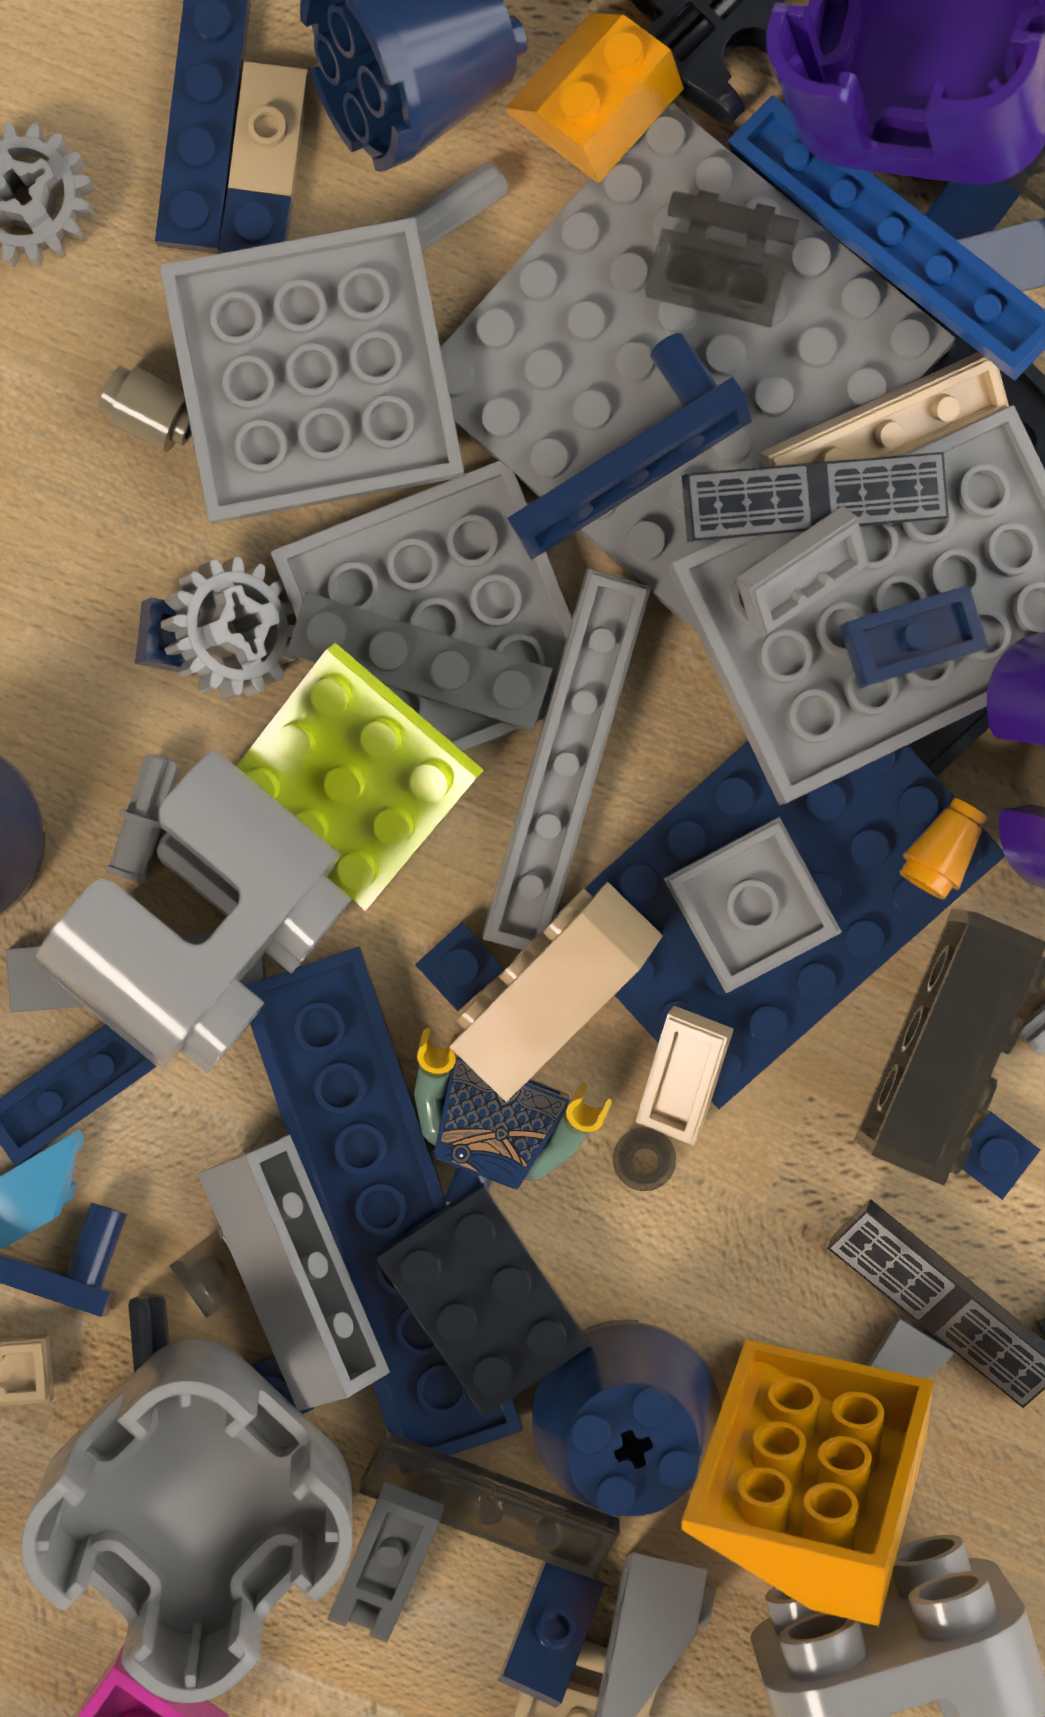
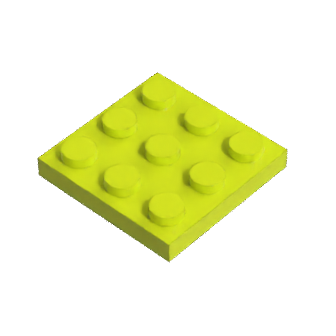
M336 643L326 649L236 766L341 854L327 878L365 911L484 771Z

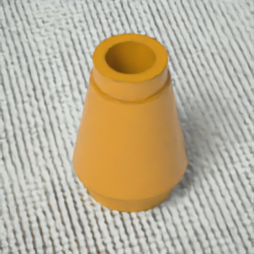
M954 798L948 808L943 810L903 854L907 861L900 870V874L925 892L945 900L952 888L959 890L981 835L982 827L988 818L972 805Z

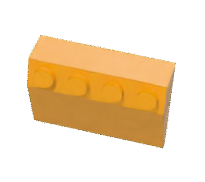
M746 1339L684 1512L681 1529L811 1610L879 1626L927 1438L934 1380Z

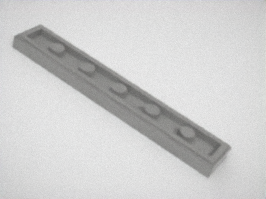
M587 568L482 931V938L484 940L523 950L540 932L549 939L543 931L555 919L651 590L650 586Z

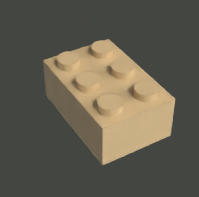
M608 882L593 897L583 888L543 931L550 941L540 932L520 952L500 976L498 975L456 1020L464 1028V1031L452 1043L450 1048L506 1102L641 969L663 936Z

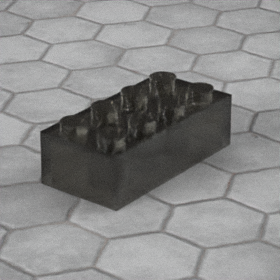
M951 909L854 1137V1141L876 1158L945 1186L950 1173L955 1175L960 1173L971 1150L972 1139L966 1137L973 1117L975 1113L983 1115L986 1112L997 1088L998 1080L991 1075L1001 1052L1008 1055L1012 1051L1021 1033L1023 1019L1018 1017L1017 1014L1026 992L1035 994L1045 977V957L1042 956L1045 950V941L975 911Z

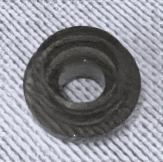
M648 1127L631 1129L619 1138L614 1147L612 1157L614 1170L618 1178L626 1186L634 1190H655L663 1186L673 1175L676 1167L674 1146L665 1134ZM643 1148L651 1149L657 1156L656 1164L647 1171L638 1170L632 1162L634 1154Z

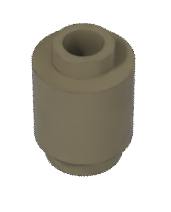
M122 366L115 369L102 392L99 412L110 417V424L165 452L170 451L176 443L184 446L192 436L184 390L139 367L134 368L132 371Z

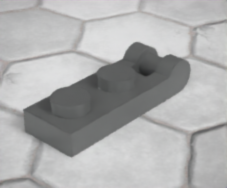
M384 1481L350 1565L337 1591L327 1620L344 1627L348 1621L370 1629V1637L387 1643L439 1526L445 1505Z

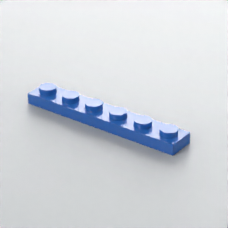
M772 95L729 138L730 150L736 157L1014 381L1045 350V310L870 171L834 166L812 155L799 139L787 106Z

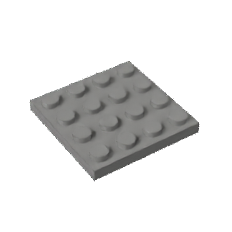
M415 217L159 265L207 515L211 525L464 477L462 458Z
M497 461L467 473L464 477L449 480L270 551L296 618H298L305 593L309 592L553 669L536 723L544 719L572 617L546 551L531 560L507 519L527 506L515 473L502 461ZM387 686L462 752L522 729Z

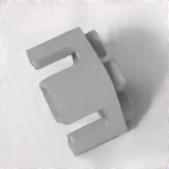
M216 749L204 756L161 803L159 821L167 832L157 845L159 860L227 917L214 934L203 944H188L114 882L100 879L90 884L48 935L36 954L37 960L43 964L41 971L162 1071L182 1052L208 1074L248 1027L264 1004L261 999L240 983L244 976L264 953H267L292 974L341 916L340 913L352 900V898L327 878L341 854Z
M206 1339L177 1341L155 1352L53 1456L45 1470L23 1530L21 1544L23 1563L35 1587L57 1608L67 1610L90 1584L121 1612L128 1623L121 1662L126 1671L144 1688L156 1696L173 1702L196 1703L207 1701L230 1690L255 1665L261 1652L263 1620L270 1609L293 1585L312 1602H316L337 1582L344 1572L351 1555L353 1541L351 1474L343 1454L335 1444L300 1411H297L283 1395L234 1350L221 1343Z
M932 1536L913 1541L898 1548L892 1572L893 1576H891L879 1626L811 1610L773 1587L765 1595L771 1617L760 1623L753 1630L750 1637L774 1717H890L894 1713L933 1701H937L944 1717H1045V1672L1025 1606L996 1563L987 1559L968 1558L964 1541L960 1536Z

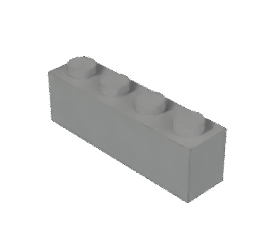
M287 1135L253 1148L198 1173L297 1411L346 1399L390 1373L291 1136Z

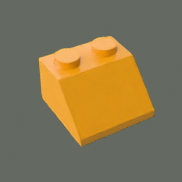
M589 13L505 109L508 115L599 184L680 94L684 87L671 49L623 14Z

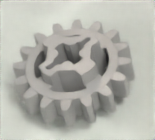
M11 122L5 123L4 139L0 140V229L2 228L6 232L12 227L17 226L31 229L34 233L29 235H12L0 230L2 257L8 266L15 267L21 253H26L35 267H41L43 262L42 251L50 248L59 258H63L66 256V252L61 240L67 235L79 241H82L85 235L75 222L77 217H93L94 209L90 203L80 198V196L94 191V184L89 176L76 175L86 164L78 151L65 155L68 144L61 134L57 132L45 143L44 132L39 124L31 123L26 137H20ZM18 156H34L41 159L31 164L17 161L13 158ZM25 185L29 190L32 200L22 206L18 201L15 191ZM64 195L60 212L53 220L52 216L56 199Z
M241 557L231 558L223 562L222 566L217 559L211 560L199 566V573L194 570L183 575L178 581L184 591L170 594L165 600L172 609L177 611L176 616L161 621V628L169 632H175L177 640L165 648L166 654H182L185 662L181 665L178 674L183 678L197 672L200 675L198 691L201 693L215 690L218 686H220L222 699L240 696L242 691L247 697L265 691L264 683L269 685L281 681L285 677L278 664L284 665L296 660V657L287 654L288 646L286 645L287 640L291 639L295 628L294 625L287 623L286 616L292 614L294 610L290 602L282 604L278 598V595L284 588L282 580L269 585L263 582L265 566L262 564H257L244 572ZM200 610V613H201V614H200L199 619H198V621H197L198 611ZM231 622L236 630V633L232 635L227 625Z

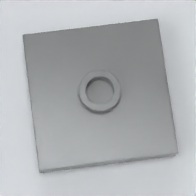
M779 816L664 878L726 993L842 933Z

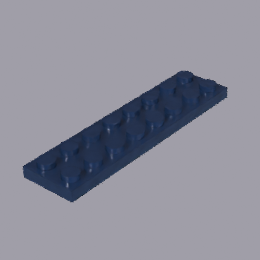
M361 946L299 966L292 974L284 971L244 985L264 1002L250 1025L287 1134L291 1136L390 1371L387 1375L373 1382L372 1385L402 1472L523 1431V1423L514 1397L486 1416H482L376 1260V1253L446 1207L448 1202L445 1200V1193L427 1140L422 1135L418 1114Z

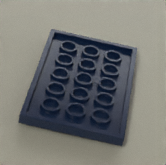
M747 740L585 886L584 889L593 897L608 882L663 935L641 969L615 994V997L658 1044L667 1014L673 1006L734 1029L711 1100L719 1110L1005 857L1003 849L982 827L981 835L959 890L952 888L945 900L939 899L912 884L900 874V870L907 861L903 854L943 810L948 808L955 797L908 745L788 803L779 805ZM779 816L842 933L726 993L664 878ZM564 905V906L556 913L555 918H556L557 915L566 907V905Z

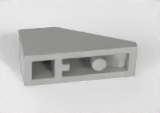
M634 1552L625 1557L594 1717H636L695 1638L698 1625L707 1627L712 1613L715 1593L713 1587L705 1586L708 1569Z

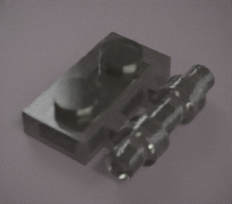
M700 189L697 196L673 190L667 215L690 221L687 233L666 228L661 229L645 287L646 298L772 328L788 269L789 258L765 252L769 240L794 246L800 220L776 214V207L757 203L755 209L719 201L720 194ZM713 227L746 234L745 246L741 247L709 239L710 232Z

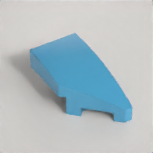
M80 1129L0 1176L1 1249L59 1216L62 1206L74 1198L77 1183L72 1181L76 1152L83 1148L84 1135Z

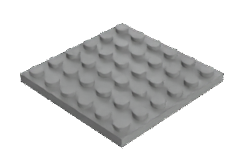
M671 103L599 184L591 178L586 182L440 349L455 425L496 461H502L515 473L516 478L539 498L684 407L650 357L652 349L664 338L675 333H682L717 386L733 376L747 397L752 422L579 530L582 535L638 583L650 586V593L696 632L666 567L672 562L722 539L687 542L681 475L763 467L759 452L927 376L953 346L955 338Z

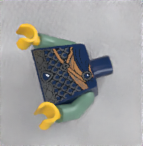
M424 1029L417 1053L419 1068L414 1097L422 1135L428 1142L436 1146L434 1158L456 1166L445 1195L447 1202L452 1203L482 1182H484L488 1190L492 1181L518 1190L524 1180H541L571 1158L588 1134L598 1130L603 1125L612 1101L607 1097L601 1107L592 1108L587 1106L582 1100L588 1088V1085L585 1083L577 1086L570 1101L568 1093L529 1079L506 1102L450 1046L446 1048L433 1046L429 1041L431 1029ZM453 1033L451 1045L458 1038V1034Z

